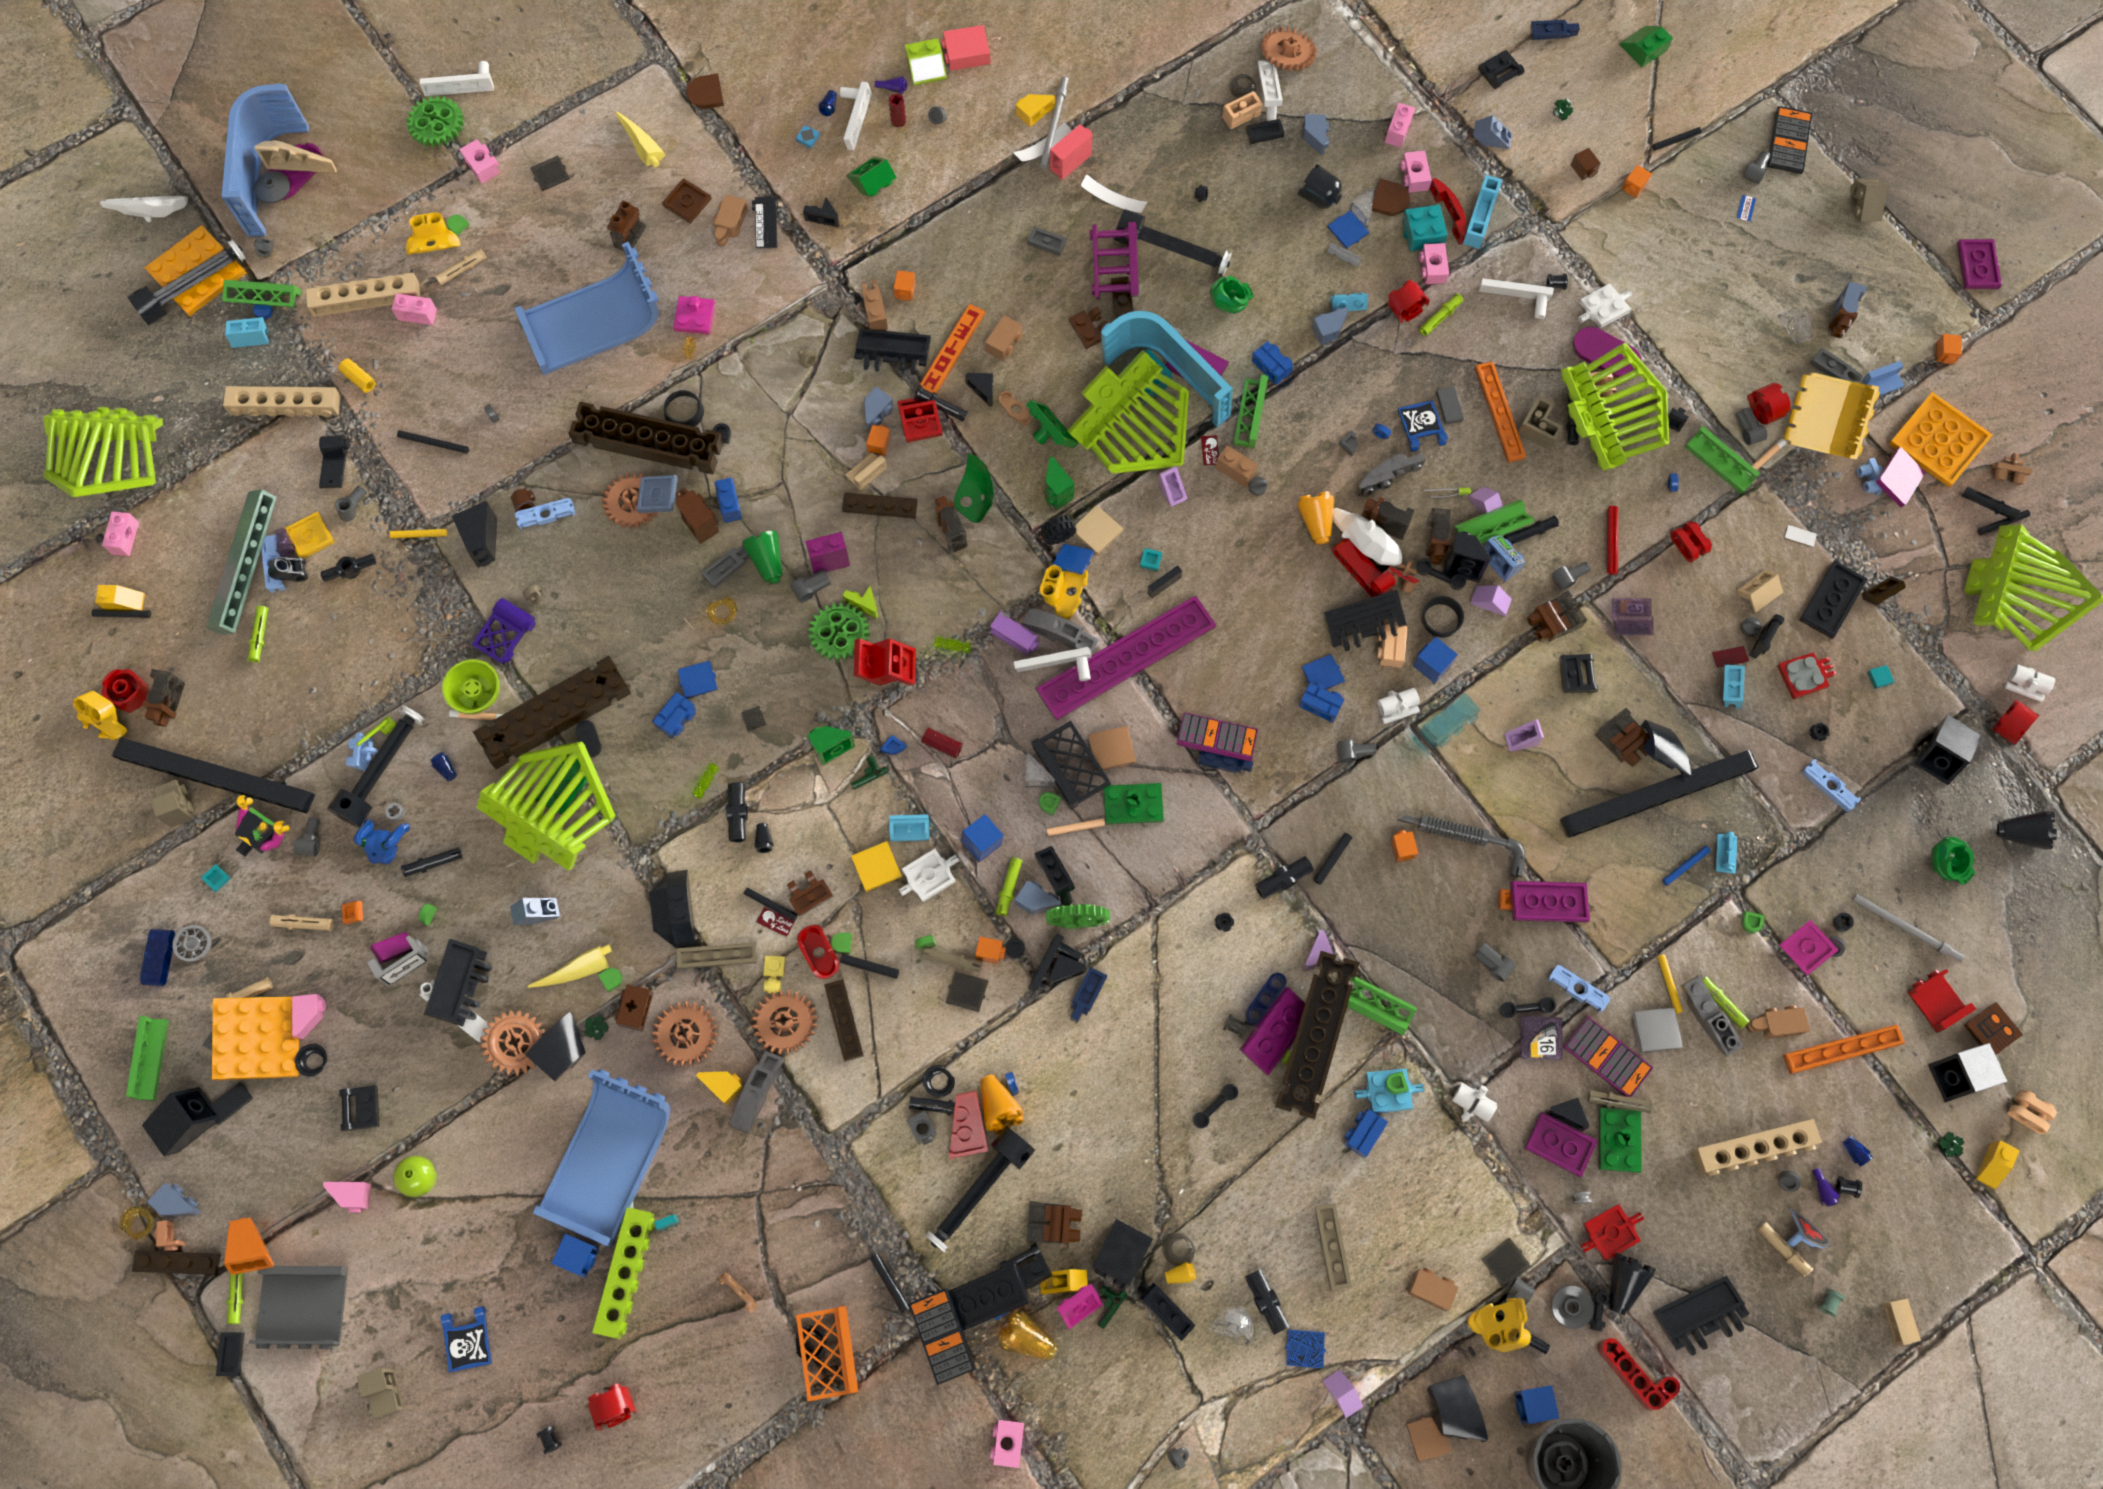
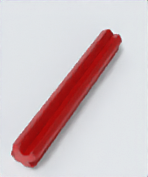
M1613 505L1607 509V573L1609 575H1616L1618 573V506Z

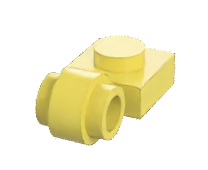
M765 956L763 975L770 978L764 981V991L768 992V994H771V992L777 994L781 990V980L777 978H784L785 957Z

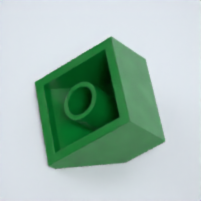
M1644 26L1620 42L1619 45L1642 68L1667 52L1673 37L1662 26Z
M879 157L871 158L846 175L862 195L870 197L878 194V190L882 187L890 186L893 183L892 181L897 178L888 160Z
M1051 456L1046 475L1045 501L1057 511L1074 499L1075 483Z
M822 726L812 729L809 732L810 734L807 735L810 746L822 766L855 747L850 731Z

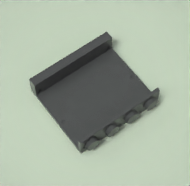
M274 1266L258 1270L257 1274L263 1275L256 1339L249 1340V1344H256L258 1349H269L270 1345H277V1349H290L291 1345H298V1349H311L312 1345H319V1349H332V1345H340L348 1267Z

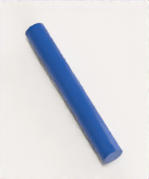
M1704 846L1662 879L1663 884L1668 886L1710 853V848Z

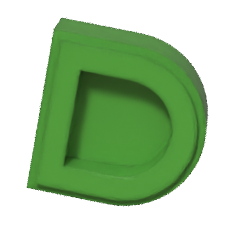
M452 215L447 220L449 230L457 236L469 226L468 221L460 215Z
M1045 792L1039 798V806L1044 812L1054 815L1062 797L1052 792Z
M425 904L420 910L419 922L429 926L437 908L431 904Z
M1744 911L1741 922L1743 929L1748 933H1757L1763 927L1765 915Z
M852 933L835 934L831 939L833 950L837 953L850 954Z
M932 935L918 938L914 942L918 950L936 946Z
M608 968L598 974L608 992L616 989L622 983V974L615 968Z
M1403 1071L1393 1073L1387 1077L1385 1087L1389 1093L1398 1095L1409 1091Z

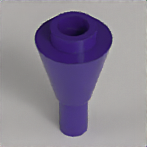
M903 76L886 81H875V88H886L887 90L903 94L907 90V81L904 80Z
M1820 1168L1812 1170L1817 1181L1821 1205L1826 1204L1827 1207L1838 1204V1199L1841 1197L1830 1183L1825 1180Z

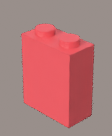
M984 25L943 31L944 39H941V45L943 50L946 49L944 59L945 64H949L950 71L990 64V51Z
M1079 124L1050 149V170L1061 180L1092 155L1093 135L1088 128H1084Z

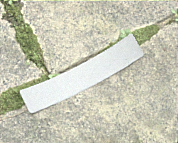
M1063 123L1056 129L1052 147L1072 131L1066 123ZM1047 137L1027 149L1013 153L1021 161L1037 158L1043 155Z
M1088 175L1085 176L1081 184L1083 188L1094 196L1122 209L1141 213L1147 204V201H1139L1117 194L1100 185Z

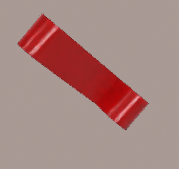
M1349 538L1343 539L1332 547L1334 556L1370 597L1393 591L1396 585L1393 575L1389 571L1381 573Z
M1603 1339L1598 1343L1597 1349L1600 1356L1645 1409L1659 1410L1680 1392V1383L1674 1377H1661L1653 1383L1616 1339ZM1609 1344L1612 1345V1347H1611V1349H1610L1612 1352H1607V1349H1608V1346H1607V1345H1609ZM1621 1360H1625L1628 1365L1626 1371L1620 1368ZM1636 1377H1639L1642 1381L1640 1389L1634 1385ZM1666 1381H1669L1672 1386L1669 1393L1664 1389ZM1651 1394L1656 1398L1655 1406L1649 1403L1648 1399Z

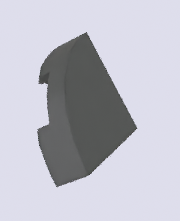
M1353 431L1339 442V445L1351 456H1353L1357 448V437Z

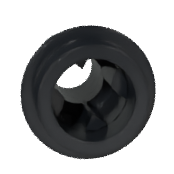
M759 823L756 825L754 848H756L758 853H769L772 851L774 844L768 824Z

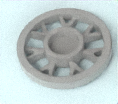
M189 925L182 928L173 940L175 955L186 962H195L202 959L211 948L209 932L198 925ZM194 929V935H189L188 930ZM203 931L205 934L199 939L197 936ZM181 935L186 937L183 942L178 941ZM207 941V945L201 946V942ZM183 946L185 950L179 953L177 948ZM200 948L202 953L197 956L196 951ZM188 951L192 952L191 958H186Z

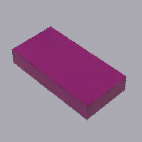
M406 932L372 944L370 947L380 964L413 951L406 939L408 936Z

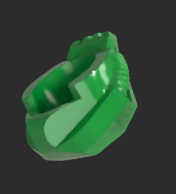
M1222 276L1212 285L1209 291L1215 308L1233 314L1243 311L1248 306L1249 300L1254 298L1249 284H1241L1238 279L1232 276Z
M1945 836L1932 847L1933 871L1947 881L1954 880L1965 886L1975 875V871L1972 868L1974 853L1968 843L1956 837Z

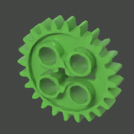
M436 95L435 99H432L429 96V100L426 101L425 98H422L423 103L417 101L418 106L411 107L413 112H408L409 117L406 118L408 122L406 126L414 141L417 140L420 145L424 143L425 147L431 144L432 148L436 144L441 147L443 142L448 145V140L454 142L453 136L459 137L457 131H463L461 126L464 125V116L460 107H458L456 102L453 103L451 98L447 100L443 96L440 99Z
M840 602L839 607H836L834 603H832V608L825 605L826 611L819 609L820 616L813 615L815 621H810V625L813 628H809L808 631L811 634L809 639L812 641V648L816 647V653L821 652L822 658L828 655L829 661L833 657L836 658V662H839L840 657L845 662L847 656L854 659V640L860 638L868 641L867 636H870V631H868L870 627L866 623L867 618L862 617V611L857 613L856 606L850 609L849 603L846 607H843L842 602ZM834 618H841L839 622H833ZM851 627L857 628L854 632L848 631ZM825 632L831 633L829 637H822V634ZM840 642H846V645L843 647L837 646Z
M1090 904L1055 907V909L1050 908L1046 912L1047 924L1055 925V927L1061 926V928L1066 929L1101 926V924L1105 925L1110 921L1109 909L1102 908V906L1095 907V905Z

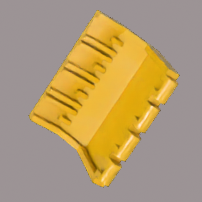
M1810 372L1809 375L1803 374L1799 387L1805 388L1804 392L1797 391L1793 404L1799 406V410L1792 408L1788 423L1794 424L1793 428H1786L1783 439L1789 440L1788 444L1857 460L1858 456L1862 453L1863 446L1861 445L1863 438L1868 434V422L1874 414V403L1880 395L1878 391L1879 386L1851 382Z

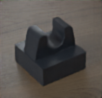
M1681 407L1678 410L1672 408L1668 415L1669 428L1677 432L1681 431L1689 416L1684 414L1686 412L1685 409Z

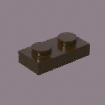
M1891 576L1863 592L1862 598L1871 604L1878 605L1905 589V582Z

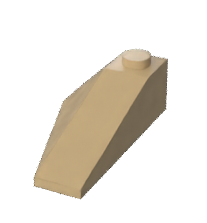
M276 140L263 141L255 145L254 148L267 169L337 172L331 159Z

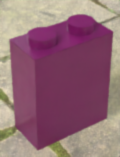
M842 531L805 541L814 574L822 569L825 572L850 566Z

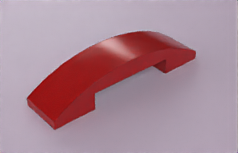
M1433 178L1429 190L1436 203L1444 202L1454 221L1452 233L1458 244L1461 245L1466 235V218L1463 208L1455 194L1443 182Z

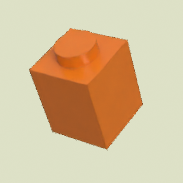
M1637 165L1627 177L1622 189L1627 194L1637 198L1648 184L1652 173Z
M897 270L894 284L895 298L903 301L913 299L916 283L915 272Z
M1943 334L1936 342V362L1952 364L1962 355L1961 335Z
M872 425L866 443L867 452L885 456L891 439L890 429L883 425Z
M1406 830L1396 832L1390 840L1396 862L1415 859L1418 855V850L1413 832H1406Z
M980 936L975 958L999 964L1000 959L1004 960L1006 948L1003 947V941Z

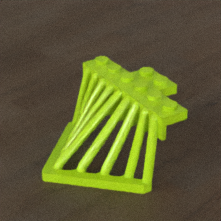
M1626 343L1617 346L1588 365L1582 362L1574 367H1566L1560 370L1562 381L1567 385L1569 397L1573 401L1568 404L1569 415L1575 421L1578 435L1581 438L1590 439L1591 449L1596 453L1598 457L1597 463L1603 471L1612 470L1627 463L1626 458L1669 444L1667 390ZM1621 353L1625 357L1591 377L1590 372L1618 354ZM1628 364H1631L1635 369L1599 387L1595 386L1597 381ZM1639 375L1645 380L1606 397H1600L1599 395ZM1647 387H1651L1654 391L1611 408L1604 407L1608 403ZM1657 398V403L1614 419H1609L1608 417ZM1658 410V415L1620 429L1613 428L1616 425ZM1658 423L1657 428L1624 440H1618L1617 438ZM1658 435V441L1628 451H1623L1622 449L1623 447Z
M1144 350L1132 360L1118 377L1107 366L1101 370L1081 392L1092 405L1067 430L1086 450L1091 448L1112 474L1182 466L1184 463L1189 391L1181 384L1160 373L1163 368ZM1158 379L1178 391V399L1152 381ZM1146 387L1175 406L1178 409L1177 417L1146 393L1144 389ZM1138 396L1173 423L1176 426V434L1148 411L1136 398ZM1130 404L1175 444L1174 451L1128 408ZM1123 413L1169 457L1162 458L1120 415ZM1116 422L1152 459L1145 460L1112 424ZM1107 430L1136 461L1128 462L1106 437L1104 432ZM1098 439L1119 463H1112L1097 445L1096 441Z
M98 407L97 410L89 413H82L81 410L64 412L63 409H54L43 417L45 434L48 435L46 468L43 471L44 478L71 497L156 484L150 441H157L155 430L163 426L162 418H155L154 415L139 417L134 414V411H127L126 408L109 410L108 407ZM56 436H59V437H58V446H57L55 472H54L53 469H54L55 440H56ZM69 437V438H68V443H67V448H66V453H65L66 438ZM79 438L78 444H77V448H76V451H75V455H74L76 440ZM116 439L113 480L102 483L110 442ZM87 440H89L84 457L82 459ZM102 440L94 483L83 486L96 443ZM129 440L131 478L121 480L124 442ZM138 441H142L147 471L146 477H139Z
M2022 524L1999 527L1991 558L1972 560L1964 592L1967 595L1981 594L1973 620L1976 626L1995 625L1999 631H2003L2005 626L2029 651H2037L2103 602V595L2059 550L2054 551L2030 536ZM2026 564H2031V565L2036 566V567H2039V568H2041V569L2034 568V567L2028 566V565H2026ZM2024 574L2035 575V576H2038V577H2041V578H2044V579H2047V580L2035 578V577L2028 576V575H2024ZM2032 584L2084 598L2086 601L2080 605H2072L2071 603L2020 585ZM2025 595L2065 609L2069 613L2063 618L2056 617L2016 596ZM2010 606H2019L2051 622L2053 625L2046 630L2040 629ZM2007 616H2011L2037 637L2030 641Z
M583 742L522 754L519 756L518 761L496 784L492 783L481 790L476 807L507 829L503 843L533 864L538 861L540 853H543L568 871L574 867L578 853L586 847L582 842L611 823L615 818L613 808ZM578 759L581 765L580 770L543 816L546 803L573 763ZM565 761V763L562 765V767L560 768V770L558 771V773L556 774V776L554 777V779L552 780V782L550 783V785L548 786L540 800L533 808L536 798L539 796V794L544 789L546 784L549 782L551 777L554 775L556 770L559 768L561 763ZM529 763L508 788L504 790V786L525 764ZM551 764L548 770L545 772V774L542 776L540 781L537 783L535 788L532 790V792L524 802V797L527 794V792L534 785V783L541 776V774L548 767V765ZM535 769V771L531 774V776L528 778V780L524 783V785L520 788V790H519V791L517 792V794L514 796V791L521 785V783H522V782L528 777V775ZM586 776L589 783L588 787L553 823L556 812L583 777ZM593 793L597 801L596 804L564 831L562 829L564 823ZM601 810L603 819L576 838L572 836L573 833Z

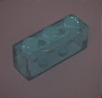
M1464 693L1426 723L1419 733L1434 750L1438 746L1442 748L1450 741L1449 738L1453 734L1455 736L1459 735L1467 723L1471 725L1479 718L1477 715L1480 712V708Z

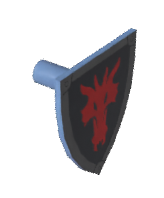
M1790 1209L1799 1229V1232L1787 1241L1792 1248L1800 1241L1811 1247L1816 1246L1822 1249L1830 1246L1831 1242L1813 1223L1795 1210Z

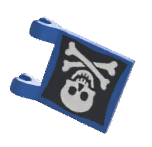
M1433 400L1398 408L1412 452L1419 450L1420 442L1417 438L1437 434L1440 446L1446 445L1448 436L1442 427Z
M476 1307L474 1309L477 1323L454 1328L452 1314L441 1315L449 1372L492 1364L485 1307Z

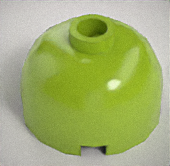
M422 1156L404 1158L398 1163L393 1174L394 1185L398 1191L407 1197L413 1198L430 1192L437 1179V1172L433 1163Z

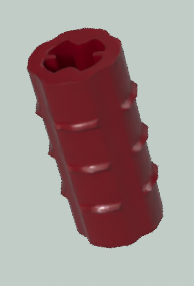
M892 94L889 97L888 104L891 122L894 127H903L906 124L904 99L901 94Z
M931 728L926 729L921 740L923 744L930 748L932 747L957 759L963 747V743Z

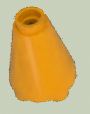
M1329 491L1318 493V496L1311 497V495L1301 496L1300 501L1297 502V507L1312 540L1315 541V545L1329 543L1332 532L1334 496L1330 495Z
M995 1075L983 1077L980 1080V1092L986 1129L994 1131L995 1135H999L1005 1126L1011 1127L1022 1124L1024 1122L1023 1110Z

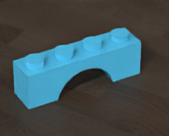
M1485 175L1463 241L1464 245L1480 249L1502 179Z

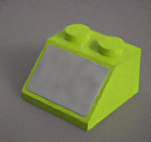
M938 38L905 45L906 60L913 86L947 79Z

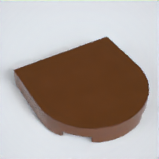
M718 73L697 77L688 84L686 93L691 104L700 109L724 106Z
M1380 178L1370 211L1388 216H1396V214L1404 212L1410 202L1408 190L1399 183Z

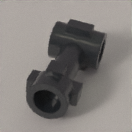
M1598 1290L1591 1298L1595 1304L1594 1317L1588 1324L1591 1330L1602 1332L1606 1322L1602 1321L1603 1308L1605 1304L1609 1303L1610 1298L1605 1291Z

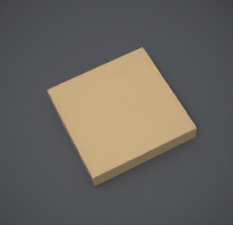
M1096 505L1075 525L1077 529L1075 536L1091 550H1094L1096 555H1099L1124 529Z

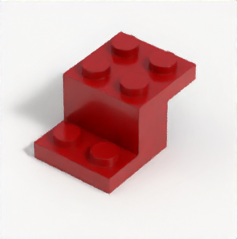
M910 398L897 401L904 437L907 443L943 436L935 400L921 402Z
M860 638L854 640L853 676L879 686L895 681L909 686L915 684V648L890 638L874 644Z

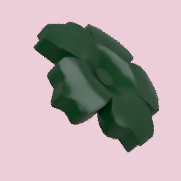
M1556 100L1554 103L1556 107L1553 114L1554 116L1559 115L1562 121L1566 120L1573 113V108L1569 107L1571 106L1570 100Z
M600 1015L594 1017L593 1020L588 1018L585 1021V1027L588 1028L584 1031L585 1036L590 1038L594 1036L595 1040H600L604 1036L603 1032H607L609 1028L607 1023L603 1022L604 1018Z
M1947 1132L1943 1137L1944 1139L1939 1140V1145L1941 1149H1945L1944 1155L1947 1157L1961 1156L1963 1154V1147L1961 1145L1965 1142L1959 1136L1954 1137L1953 1132Z

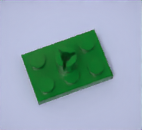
M1033 400L1026 404L1030 409V415L1041 422L1040 428L1032 434L1038 443L1043 445L1051 437L1054 443L1064 447L1075 448L1079 444L1067 432V428L1046 404Z
M578 759L573 763L548 800L546 807L550 808L580 770L581 765ZM565 761L561 763L559 768L556 770L554 775L551 777L549 782L546 784L544 789L536 798L537 802L540 800V798L542 797V795L544 794V792L546 791V789L548 788V786L550 785V783L552 782V780L554 779L562 765L565 763ZM586 776L583 777L557 813L562 815L576 800L587 783Z
M1161 783L1110 785L1104 789L1105 825L1163 822Z
M1599 1108V1170L1630 1173L1642 1172L1640 1111Z

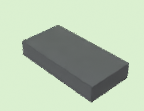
M1455 386L1438 389L1436 394L1445 424L1462 422L1464 417Z

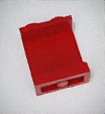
M1936 969L1927 975L1928 980L1925 982L1922 979L1911 985L1913 989L1907 992L1936 1033L1947 1029L1976 1010L1972 1002L1964 1005L1943 975L1949 972L1947 969L1941 972Z

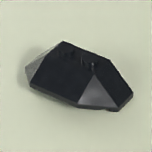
M688 870L669 872L649 892L653 931L676 949L696 946Z

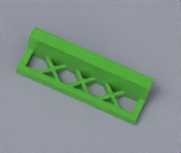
M224 280L222 301L295 308L296 296H301V289L295 285ZM229 290L238 291L239 294L237 296L228 298ZM247 292H255L256 296L253 299L248 300L244 294ZM268 293L273 294L274 297L270 301H265L262 295ZM290 295V302L283 303L279 297Z
M1261 374L1260 380L1249 378L1245 380L1234 445L1255 448L1268 381L1267 375ZM1248 384L1259 386L1258 391L1251 394L1248 390ZM1252 400L1255 407L1248 410L1245 403ZM1249 416L1252 423L1245 426L1242 419ZM1246 432L1249 436V441L1239 440L1238 437L1241 433Z
M1704 426L1699 429L1697 434L1685 446L1688 451L1740 494L1760 474Z
M1517 500L1455 525L1454 528L1455 533L1468 532L1476 536L1482 544L1492 537L1502 536L1534 523L1532 516L1526 513L1524 501Z
M1358 977L1354 980L1350 979L1349 981L1354 983L1355 988H1352L1347 1007L1404 1036L1417 1008ZM1369 990L1372 992L1373 997L1367 998L1363 996L1361 991ZM1386 999L1390 1001L1391 1006L1384 1007L1380 1004L1379 1000ZM1404 1008L1410 1011L1406 1018L1400 1015L1397 1009Z
M139 1016L126 1097L134 1100L156 1101L168 1020Z

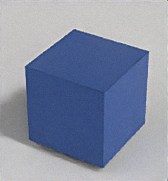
M1435 637L1420 650L1413 667L1435 684L1453 665L1458 654Z
M984 814L962 831L961 842L977 861L981 862L1002 846L1004 835Z
M565 1234L551 1264L586 1278L595 1263L596 1255L600 1248Z
M1552 1385L1514 1391L1516 1409L1520 1416L1521 1424L1560 1419Z

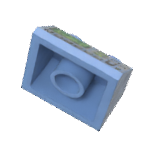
M1501 535L1490 538L1484 547L1491 557L1489 565L1505 582L1522 570L1526 563L1524 557L1519 552H1516L1512 548L1511 543Z

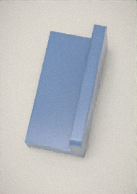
M1901 361L1870 371L1863 378L1862 383L1879 386V396L1901 389L1904 383L1898 373L1904 366Z

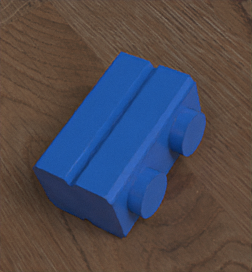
M1269 341L1252 354L1251 361L1275 385L1279 384L1292 372L1293 365L1291 359L1287 356L1284 357L1280 353L1279 348L1275 344L1272 345Z
M733 478L715 481L714 484L724 523L741 520L742 514Z
M1310 683L1301 699L1299 707L1334 723L1345 699L1338 692L1325 690L1324 686L1319 683Z
M675 692L652 720V723L657 729L673 739L675 735L681 734L686 721L693 719L696 708L692 702Z
M1366 1109L1364 1113L1362 1111L1359 1112L1354 1120L1357 1123L1355 1128H1349L1344 1136V1139L1347 1140L1344 1145L1362 1158L1368 1156L1388 1123L1369 1109Z

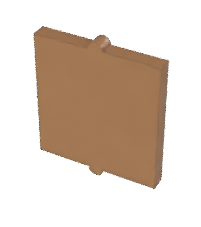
M1421 1417V1420L1406 1424L1418 1462L1430 1458L1437 1459V1456L1452 1452L1448 1438L1441 1435L1432 1417Z

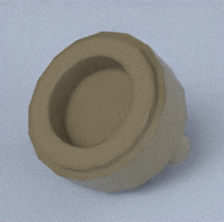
M808 349L798 352L799 362L804 367L809 368L815 364L817 354L813 350Z
M537 584L532 585L523 591V596L526 600H530L532 604L537 605L541 601L542 589Z

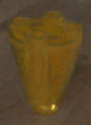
M1012 1310L1008 1317L1009 1323L1006 1329L1002 1328L997 1338L1000 1341V1348L1039 1359L1052 1360L1058 1349L1055 1341L1025 1312Z

